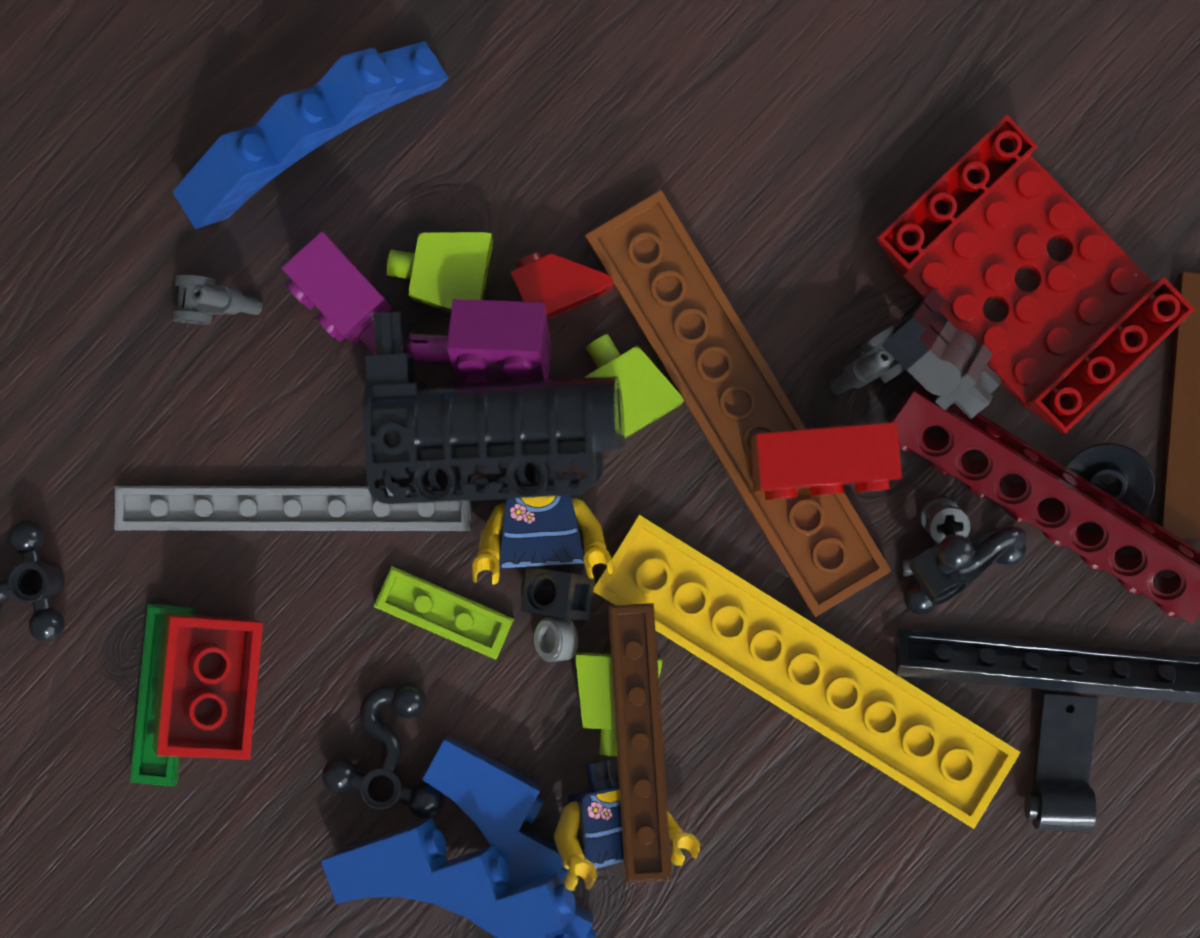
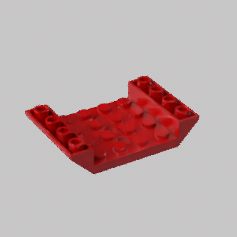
M1006 115L876 240L900 279L920 299L929 290L934 288L945 300L939 311L957 330L966 331L972 335L977 343V348L984 344L993 353L987 365L1002 379L1000 383L1020 404L1061 433L1066 434L1177 328L1195 308L1165 277L1153 282L1030 155L1038 146ZM1050 239H1061L1068 246V256L1064 261H1055L1049 257L1046 247ZM1026 268L1034 272L1037 283L1033 291L1025 292L1017 287L1015 274L1018 269ZM995 298L1003 303L1005 306V316L1002 321L992 322L985 317L983 305L987 299Z

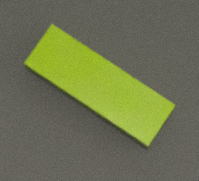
M391 566L374 605L377 609L495 660L499 656L514 621V618L395 566Z

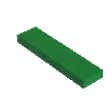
M148 604L130 774L131 783L173 787L178 785L180 757L157 756L152 748L165 613L195 615V607Z

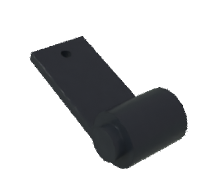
M1052 692L1042 693L1032 793L1028 792L1026 794L1024 803L1025 817L1027 820H1032L1035 829L1091 833L1094 829L1097 811L1096 797L1093 789L1089 786L1098 706L1097 696Z

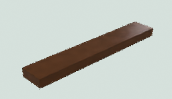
M1182 272L1178 274L1177 291L1195 310L1174 329L1158 525L1181 539L1200 541V274Z
M654 603L608 606L625 882L627 884L672 881Z

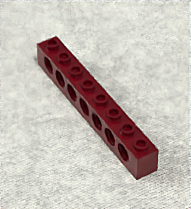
M917 380L914 382L889 420V423L897 422L900 449L907 452L915 451L926 458L931 467L937 472L946 476H955L966 483L967 488L974 495L982 499L990 498L1003 506L1006 513L1014 520L1021 523L1029 522L1040 529L1051 543L1060 547L1064 545L1080 554L1081 559L1088 566L1096 570L1104 569L1117 577L1120 584L1134 594L1143 593L1151 598L1165 614L1173 618L1180 616L1191 624L1199 617V549L980 413L970 419L955 403L944 411L935 402L938 395H934L926 390ZM930 426H941L949 434L945 437H935L928 432L927 428ZM979 450L987 458L975 461L967 457L965 452ZM1007 474H1018L1025 481L1020 484H1011L1003 477ZM1046 498H1056L1063 504L1059 507L1051 508L1045 506L1041 501ZM1084 522H1095L1101 528L1096 531H1087L1079 525ZM1123 546H1133L1139 549V551L1135 554L1127 555L1121 553L1118 549ZM1162 570H1172L1177 575L1172 578H1162L1157 573Z

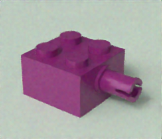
M320 232L281 268L290 277L284 285L309 310L316 306L321 311L315 319L333 338L335 337L339 342L346 338L354 345L362 341L376 355L374 314L392 313L394 309L323 232ZM403 346V353H405L407 348Z
M453 299L448 335L417 334L416 332H411L409 335V340L412 342H408V353H414L415 361L449 362V366L453 368L457 385L548 380L552 344L544 303Z

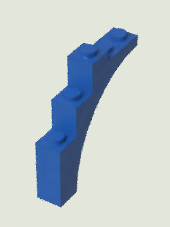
M426 41L380 54L376 52L375 48H370L341 56L314 87L281 96L255 126L221 135L172 192L195 229L228 219L269 181L325 142L389 107L439 88L448 79V76Z
M447 735L423 780L452 799L477 824L491 846L496 845L499 856H502L509 866V884L511 888L559 872L564 881L569 869L564 868L556 844L522 826L524 821L532 824L543 805L544 800L537 797L541 785ZM576 906L574 910L576 916L563 928V932L567 933L570 938H594L596 931L591 929L593 914Z
M432 818L342 848L321 860L336 904L366 897H403L438 905L466 917L496 938H570L567 933L563 932V928L576 916L574 912L576 908L574 894L572 890L565 888L560 872L511 888L509 884V866L506 860L499 856L496 845L447 860L444 836L440 830L436 829Z

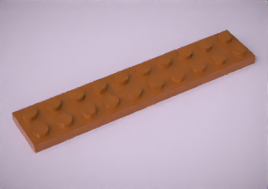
M662 190L586 234L587 242L605 272L612 277L614 287L675 388L684 399V403L813 617H817L890 573L892 570L844 491L834 495L810 496L809 488L797 489V497L765 500L764 492H753L749 439L756 434L806 430Z

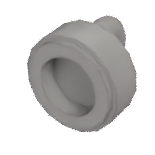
M546 617L538 623L534 633V644L537 653L544 661L559 662L572 659L576 655L579 638L577 628L572 620Z

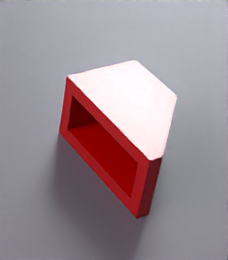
M540 252L528 255L516 262L518 269L510 272L522 301L544 303L547 320L614 290V282L610 275L554 254L542 257Z

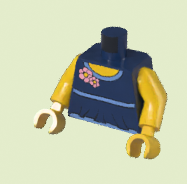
M526 468L528 478L534 483H540L541 473L539 468ZM571 496L511 498L495 506L481 531L478 554L472 563V580L477 583L478 573L488 570L493 573L492 585L497 584L499 581V565L500 568L578 563H584L588 577L593 579L591 569L594 565L598 563L606 564L610 575L613 573L611 556L606 550L601 524L583 500L572 498Z
M611 758L585 764L590 790L568 795L567 805L561 812L554 833V841L564 868L569 869L564 878V886L568 890L575 889L578 883L577 875L585 880L586 888L590 889L597 877L596 868L624 861L619 783H616ZM667 810L669 844L671 845L670 859L674 865L681 866L685 858L679 848L687 849L692 857L696 859L700 843L694 835L682 833L681 827Z

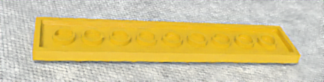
M641 515L637 517L611 559L613 573L609 575L608 568L606 567L594 586L593 592L614 605L654 603L655 630L973 829L1021 753Z

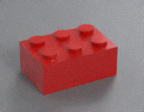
M897 422L756 434L749 439L753 492H764L765 500L797 497V489L809 488L810 496L834 495L843 493V485L849 484L855 485V493L890 489L889 481L902 479Z
M165 613L152 748L157 756L250 760L263 628L262 622L251 618Z

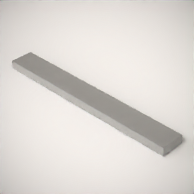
M115 486L114 530L471 531V500L383 504L372 497L368 486ZM426 486L428 490L432 489L431 486ZM388 490V495L393 496V494Z

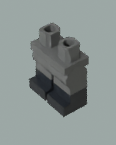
M932 288L901 316L881 346L926 390L934 395H938L935 402L944 411L955 403L972 419L991 402L993 398L991 393L999 386L1002 379L987 365L993 353L984 344L977 348V343L972 335L966 331L957 330L939 311L945 300Z

